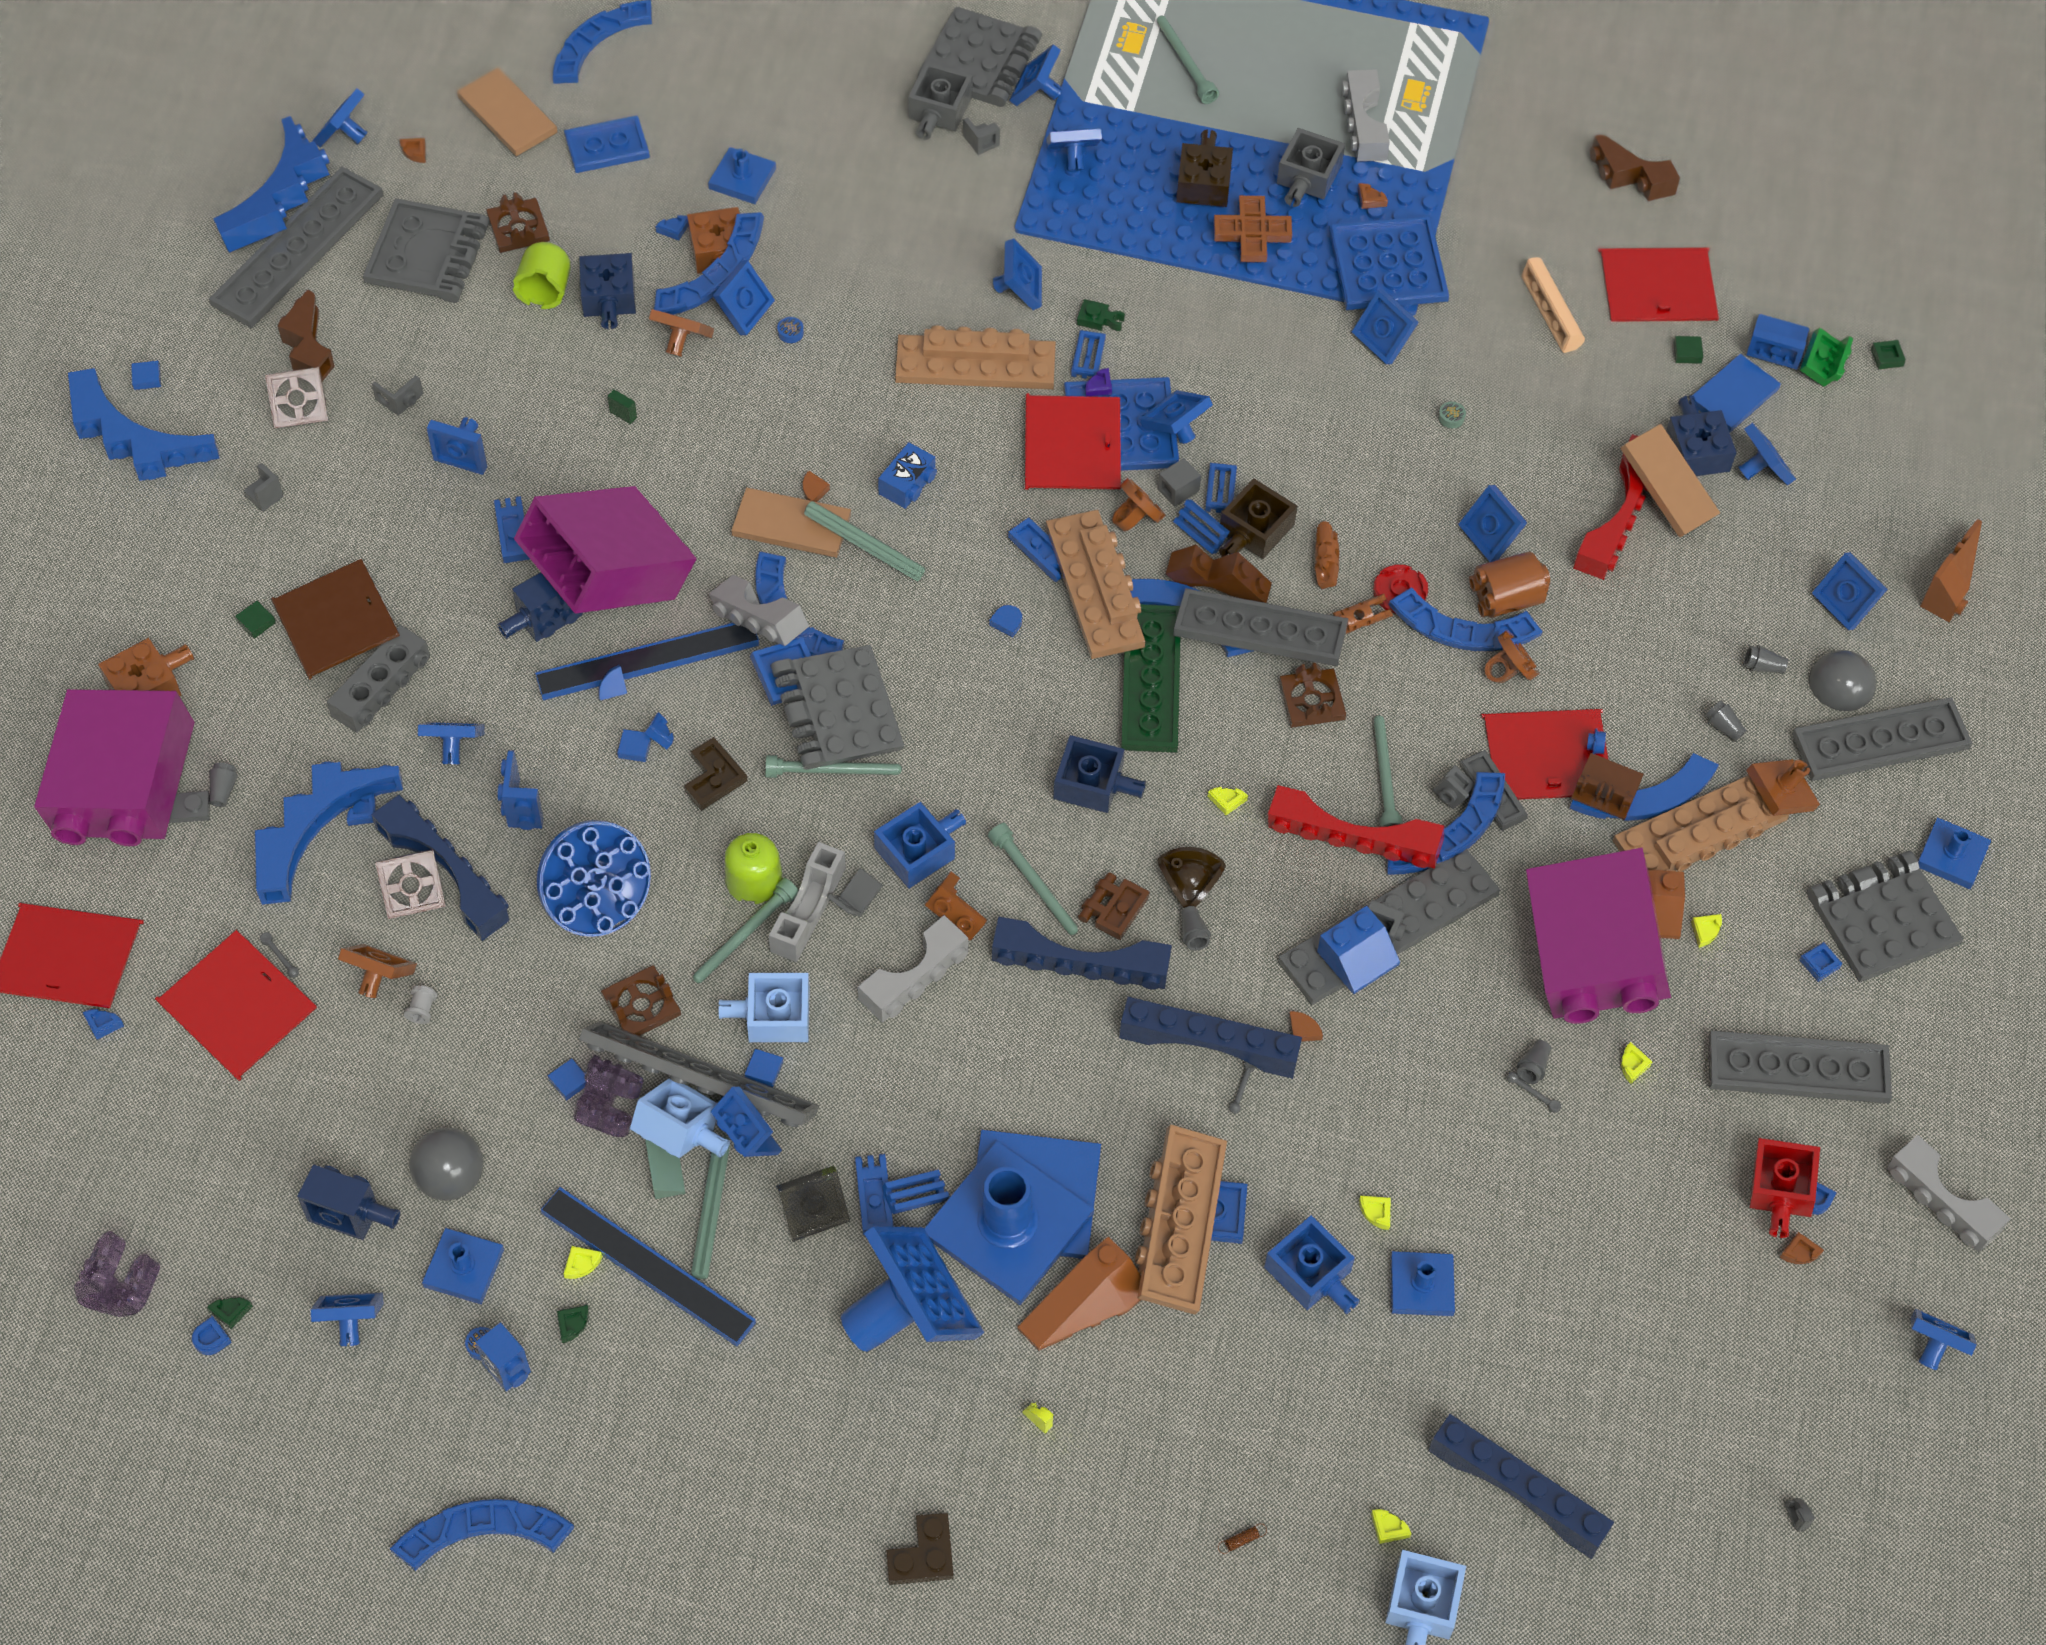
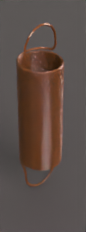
M1253 1526L1226 1539L1224 1542H1226L1227 1549L1233 1551L1262 1536L1259 1535L1256 1526Z

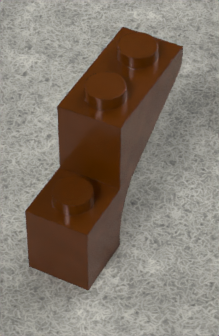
M1604 134L1595 135L1593 145L1590 148V157L1593 162H1596L1602 180L1606 181L1609 189L1637 183L1639 191L1643 192L1647 201L1676 195L1680 176L1670 159L1656 162L1643 160Z
M306 290L301 298L295 301L288 314L280 319L278 329L282 343L293 347L289 356L293 371L319 367L323 382L335 365L331 350L316 341L319 309L315 305V294L310 290Z
M1196 544L1172 552L1165 573L1171 580L1190 587H1210L1236 598L1267 603L1272 582L1239 552L1213 560Z

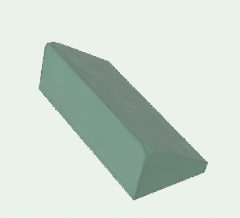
M645 1139L655 1199L686 1194L680 1158L669 1154L663 1148Z

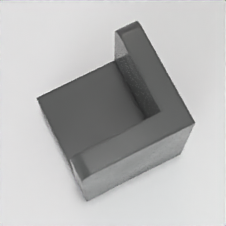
M968 117L963 119V136L978 155L1000 146V128L995 122L989 125L982 123L974 126Z
M1181 459L1159 473L1158 490L1175 507L1199 492L1201 475L1186 459Z
M263 463L257 465L260 478L243 491L245 497L264 512L283 498L284 495L279 478Z

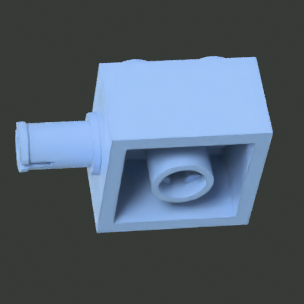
M749 973L748 997H746V1000H719V1019L746 1018L749 1042H809L810 987L808 973Z
M667 1079L637 1102L630 1129L641 1135L642 1138L663 1148L671 1155L680 1158L695 1146L701 1145L716 1154V1156L721 1157L726 1153L730 1145V1140L713 1132L716 1118L710 1111L717 1103L685 1084Z
M1402 1550L1396 1568L1385 1623L1408 1630L1405 1645H1426L1428 1634L1450 1639L1455 1627L1466 1570L1465 1565ZM1422 1591L1428 1592V1598L1423 1597Z

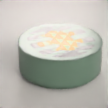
M1446 402L1440 407L1439 421L1447 428H1458L1465 421L1466 410L1460 403Z

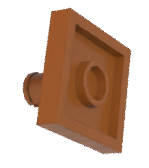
M651 309L649 319L670 326L672 332L665 352L682 357L687 334L691 332L712 338L715 329L696 321Z
M1791 759L1753 763L1746 770L1773 816L1812 812L1820 805L1804 778L1809 774L1810 768L1802 771L1808 766L1802 760L1794 761Z
M366 944L341 948L338 957L340 961L365 969L358 993L361 995L366 993L365 996L370 998H377L382 976L395 979L413 975L417 965L415 962Z

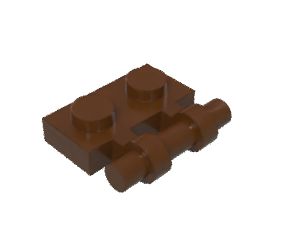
M1107 872L1105 877L1099 879L1096 883L1092 896L1087 898L1082 904V911L1078 915V919L1087 923L1091 916H1097L1095 928L1121 940L1148 900L1150 891L1127 879H1124L1118 887L1114 885L1117 877L1113 873ZM1104 897H1111L1106 906L1100 904Z

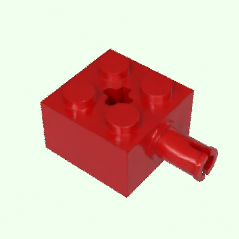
M1763 1138L1758 1139L1749 1208L1772 1211L1769 1229L1771 1236L1777 1237L1779 1226L1781 1227L1780 1238L1789 1236L1790 1214L1805 1217L1812 1216L1816 1200L1821 1147Z

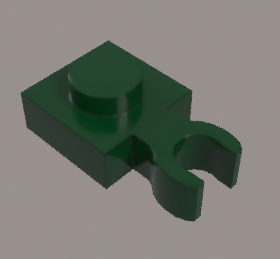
M1084 299L1077 317V325L1102 331L1105 325L1109 326L1112 330L1121 331L1122 322H1117L1116 320L1124 322L1125 313L1121 311L1110 312L1108 304Z

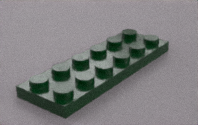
M1140 604L1141 613H1138L1137 619L1145 639V647L1124 652L1121 748L1127 751L1177 753L1181 637L1173 635L1180 606Z

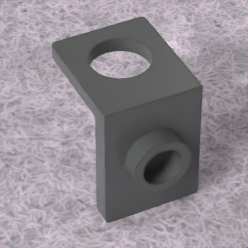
M416 375L394 395L375 381L372 383L375 400L398 416L408 407L413 406L417 399L423 395L421 380ZM381 393L387 398L388 401H386V400L383 398V396L381 395Z
M860 868L840 896L830 893L827 897L848 914L861 917L883 885Z

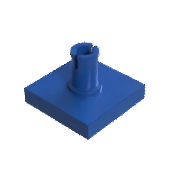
M1051 45L1026 65L1009 99L1015 106L1021 104L1039 89L1052 100H1055L1060 95L1063 87L1049 77L1061 51L1057 46Z
M356 88L338 107L312 141H315L316 145L321 147L336 130L341 129L358 144L367 134V131L350 118V113L365 94Z
M1101 129L1050 132L1046 138L1047 149L1067 148L1068 171H1074V169H1077V171L1084 170L1082 147L1097 146L1102 140Z
M729 147L708 182L709 189L756 204L776 170V162L750 154L747 150L743 151V149Z
M1014 238L1005 241L1004 274L993 278L995 290L998 293H1002L1007 289H1012L1032 310L1042 307V266Z
M748 260L741 261L713 295L739 335H748L775 301Z
M1378 290L1352 330V333L1385 364H1392L1419 322L1385 290Z
M1176 390L1139 418L1143 428L1171 434L1177 433L1179 442L1185 444L1196 437L1190 422L1213 406L1209 396Z
M464 417L458 428L430 420L427 426V433L434 461L483 475L487 469V462L481 434L475 433L478 423L470 418L467 424L468 417Z
M1751 423L1744 428L1758 449V453L1738 466L1744 476L1750 480L1754 475L1769 466L1787 486L1795 481L1796 478L1770 440L1758 427Z
M1488 485L1458 525L1489 562H1493L1502 556L1527 522L1496 485Z
M1851 552L1843 554L1812 594L1848 630H1854L1888 589Z
M803 637L792 640L786 646L778 644L754 651L750 655L771 706L782 703V694L798 688L797 685L777 687L775 680L778 677L773 676L770 665L783 659L794 660L811 656Z
M427 722L418 724V736L442 738V764H460V739H463V737L476 738L483 736L485 724Z
M1937 817L1918 860L1919 868L1971 889L1991 839Z
M445 1228L423 1279V1287L482 1305L504 1252L503 1245Z
M1392 1251V1314L1454 1316L1453 1254Z
M383 1292L320 1296L310 1309L311 1322L339 1320L340 1346H347L349 1342L350 1346L360 1344L358 1319L376 1318L384 1305Z
M1915 1308L1910 1319L1912 1329L1930 1337L1919 1359L1921 1364L1937 1370L1947 1346L1972 1356L1977 1346L1974 1334Z

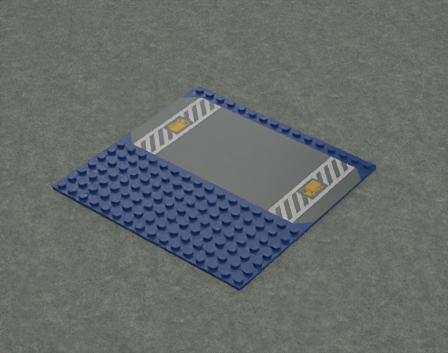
M1090 0L1062 84L1063 90H1061L1062 92L1058 96L1015 224V232L1344 302L1329 234L1330 224L1431 216L1436 236L1489 18L1407 0ZM1163 15L1166 17L1207 81L1213 82L1219 90V96L1214 102L1204 104L1197 95L1198 86L1157 23L1159 16ZM1377 69L1380 84L1378 106L1368 109L1366 113L1372 119L1387 124L1390 141L1387 160L1357 162L1355 151H1351L1350 142L1353 135L1348 133L1347 122L1349 115L1345 114L1344 104L1346 96H1342V81H1346L1347 71ZM1297 128L1345 143L1342 166L1325 199L1305 193L1299 206L1293 207L1295 198L1291 206L1288 205L1285 201V196L1290 188L1277 184L1279 162ZM1101 129L1102 140L1097 146L1082 147L1084 170L1077 171V169H1074V171H1068L1067 148L1047 149L1046 138L1050 132ZM1208 129V138H1210L1211 130L1217 133L1215 146L1233 148L1227 207L1176 202L1182 143L1200 145L1201 132ZM1358 183L1369 184L1371 188L1376 189L1380 193L1382 191L1388 199L1387 207L1362 209L1358 194ZM1239 195L1265 196L1266 216H1291V243L1267 242V262H1241L1240 242L1214 241V215H1239ZM1418 304L1402 305V307L1414 316L1416 315Z

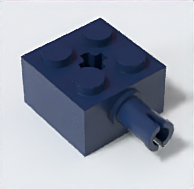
M632 253L579 256L581 301L584 317L601 316V326L609 330V320L611 321V329L618 326L617 315L636 314Z
M1689 395L1690 402H1688L1687 396L1680 398L1678 405L1682 415L1670 417L1666 432L1694 474L1702 476L1730 472L1737 452L1722 410L1699 413L1694 396Z
M540 572L512 589L517 613L497 623L505 639L525 628L532 638L538 642L543 638L550 637L563 626L574 623L583 613L575 614Z
M1070 735L1054 781L1053 799L1108 813L1114 794H1117V792L1142 799L1146 781L1122 776L1125 749Z
M313 1164L297 1195L308 1222L360 1240H364L372 1222L394 1229L400 1219L401 1212L399 1209H393L376 1202L371 1185L365 1178L358 1175H353L352 1177L343 1175L338 1169L328 1165L320 1167Z

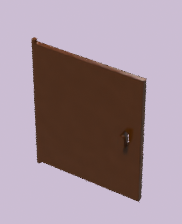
M362 558L277 598H271L309 680L314 675L400 636Z

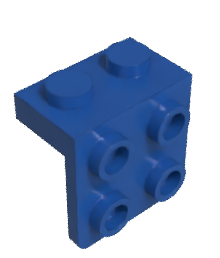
M508 750L507 759H502L501 775L504 776V783L498 785V801H502L501 815L506 816L508 827L521 828L523 830L542 829L544 818L538 789L519 788L520 775L515 751Z

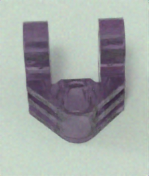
M594 1055L588 1062L584 1076L586 1081L585 1091L577 1101L573 1117L578 1123L614 1137H626L629 1134L632 1117L628 1113L612 1106L617 1095L627 1099L638 1098L643 1086V1078L623 1069V1065L617 1063L614 1066L610 1060L605 1059V1061H601L599 1056Z
M108 1231L98 1239L90 1258L86 1259L83 1264L84 1270L80 1271L79 1281L74 1286L76 1299L80 1305L94 1311L117 1317L134 1315L145 1306L159 1273L160 1264L147 1254H142L130 1266L125 1281L119 1282L114 1277V1273L125 1249L126 1242L113 1231Z

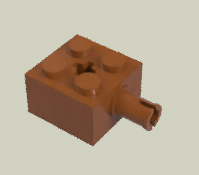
M738 207L687 214L689 237L697 274H701L717 258L720 259L727 249V243L734 229L736 215L740 214Z
M147 638L99 663L98 666L110 690L176 691L181 696L172 670L194 660V657L186 644L166 655L159 654L151 640Z

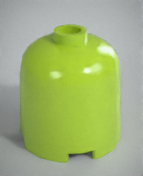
M538 242L529 246L522 256L513 280V292L517 298L526 305H530V302L542 305L541 309H550L558 306L565 294L571 270L570 259L566 252L558 245L550 242Z
M745 833L737 836L729 843L725 851L724 860L725 884L729 893L738 901L743 899L745 901H754L755 904L770 900L774 896L773 892L776 890V885L782 880L780 856L774 842L767 836L759 833Z

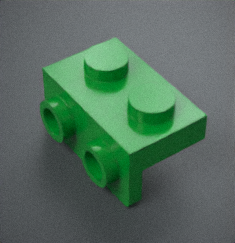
M1819 327L1812 334L1800 371L1823 387L1833 381H1838L1845 372V362L1852 352L1850 348L1853 338L1847 336L1842 341H1839Z

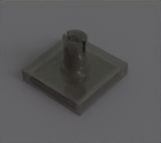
M834 1165L776 1186L789 1236L793 1242L850 1222L838 1172Z

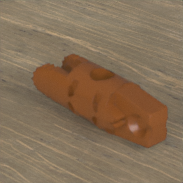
M1322 521L1318 524L1316 530L1315 572L1317 584L1321 589H1326L1337 584L1339 542L1338 534L1333 531L1331 524Z
M1381 594L1351 607L1333 613V616L1348 618L1346 634L1390 618L1393 614L1391 610H1384L1373 615L1370 607L1379 605L1386 600L1385 595Z

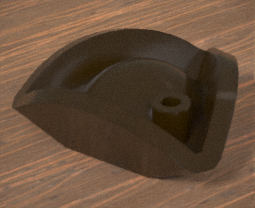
M1197 847L1172 849L1157 859V863L1166 881L1183 908L1188 906L1197 907L1219 880L1226 868V864L1219 856Z

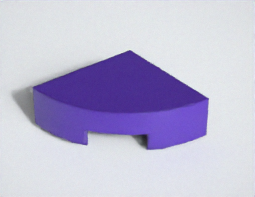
M1109 368L1097 371L1096 375L1087 381L1086 397L1112 395Z

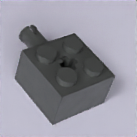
M925 62L908 97L909 118L921 121L916 129V135L922 139L925 132H927L924 140L930 139L935 126L953 131L957 130L973 96V75Z
M1297 128L1279 162L1277 184L1290 188L1285 196V201L1288 205L1291 206L1295 198L1293 207L1299 206L1305 193L1325 199L1342 166L1345 143Z

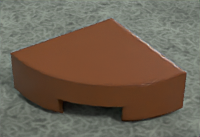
M425 138L400 139L401 150L407 158L415 162L426 163Z
M1358 183V194L1362 209L1387 207L1388 199L1382 191L1380 193L1376 189L1371 188L1369 184Z
M808 471L803 479L805 499L818 502L830 490V484L811 471Z
M1290 1011L1289 1020L1292 1035L1302 1037L1301 1042L1322 1040V1030L1312 1017L1301 1012Z
M1798 1232L1783 1251L1780 1258L1793 1264H1807L1818 1259L1824 1249Z

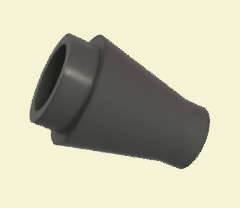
M1761 645L1756 647L1749 646L1744 659V666L1750 668V671L1777 672L1784 674L1788 665V658L1782 657Z
M1722 700L1705 715L1709 719V724L1729 736L1734 742L1747 732L1730 704H1725Z
M228 763L213 764V769L209 770V804L216 807H226L227 800L238 777L235 766Z
M1185 907L1181 911L1183 943L1190 950L1204 949L1210 943L1211 933L1201 918L1197 907Z
M1537 1040L1534 1046L1517 1063V1075L1525 1083L1536 1084L1545 1077L1549 1054L1552 1050L1549 1043Z

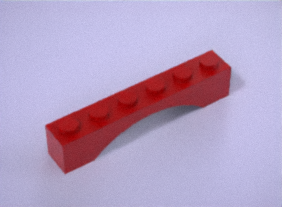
M1632 434L1629 439V442L1637 438L1638 436ZM1624 453L1618 470L1623 479L1625 502L1610 521L1586 534L1573 567L1575 570L1602 580L1605 579L1608 570L1614 571L1619 556L1615 554L1617 550L1623 551L1628 536L1624 534L1626 530L1632 531L1637 516L1633 514L1635 510L1641 511L1646 498L1642 494L1644 490L1648 491Z
M1277 785L1268 812V827L1276 832L1300 835L1307 840L1317 839L1325 841L1335 847L1345 846L1353 848L1363 854L1373 853L1381 855L1391 861L1402 860L1420 868L1430 867L1435 869L1444 841V825L1419 819L1389 827L1354 825L1339 820L1325 812L1312 801L1305 791Z

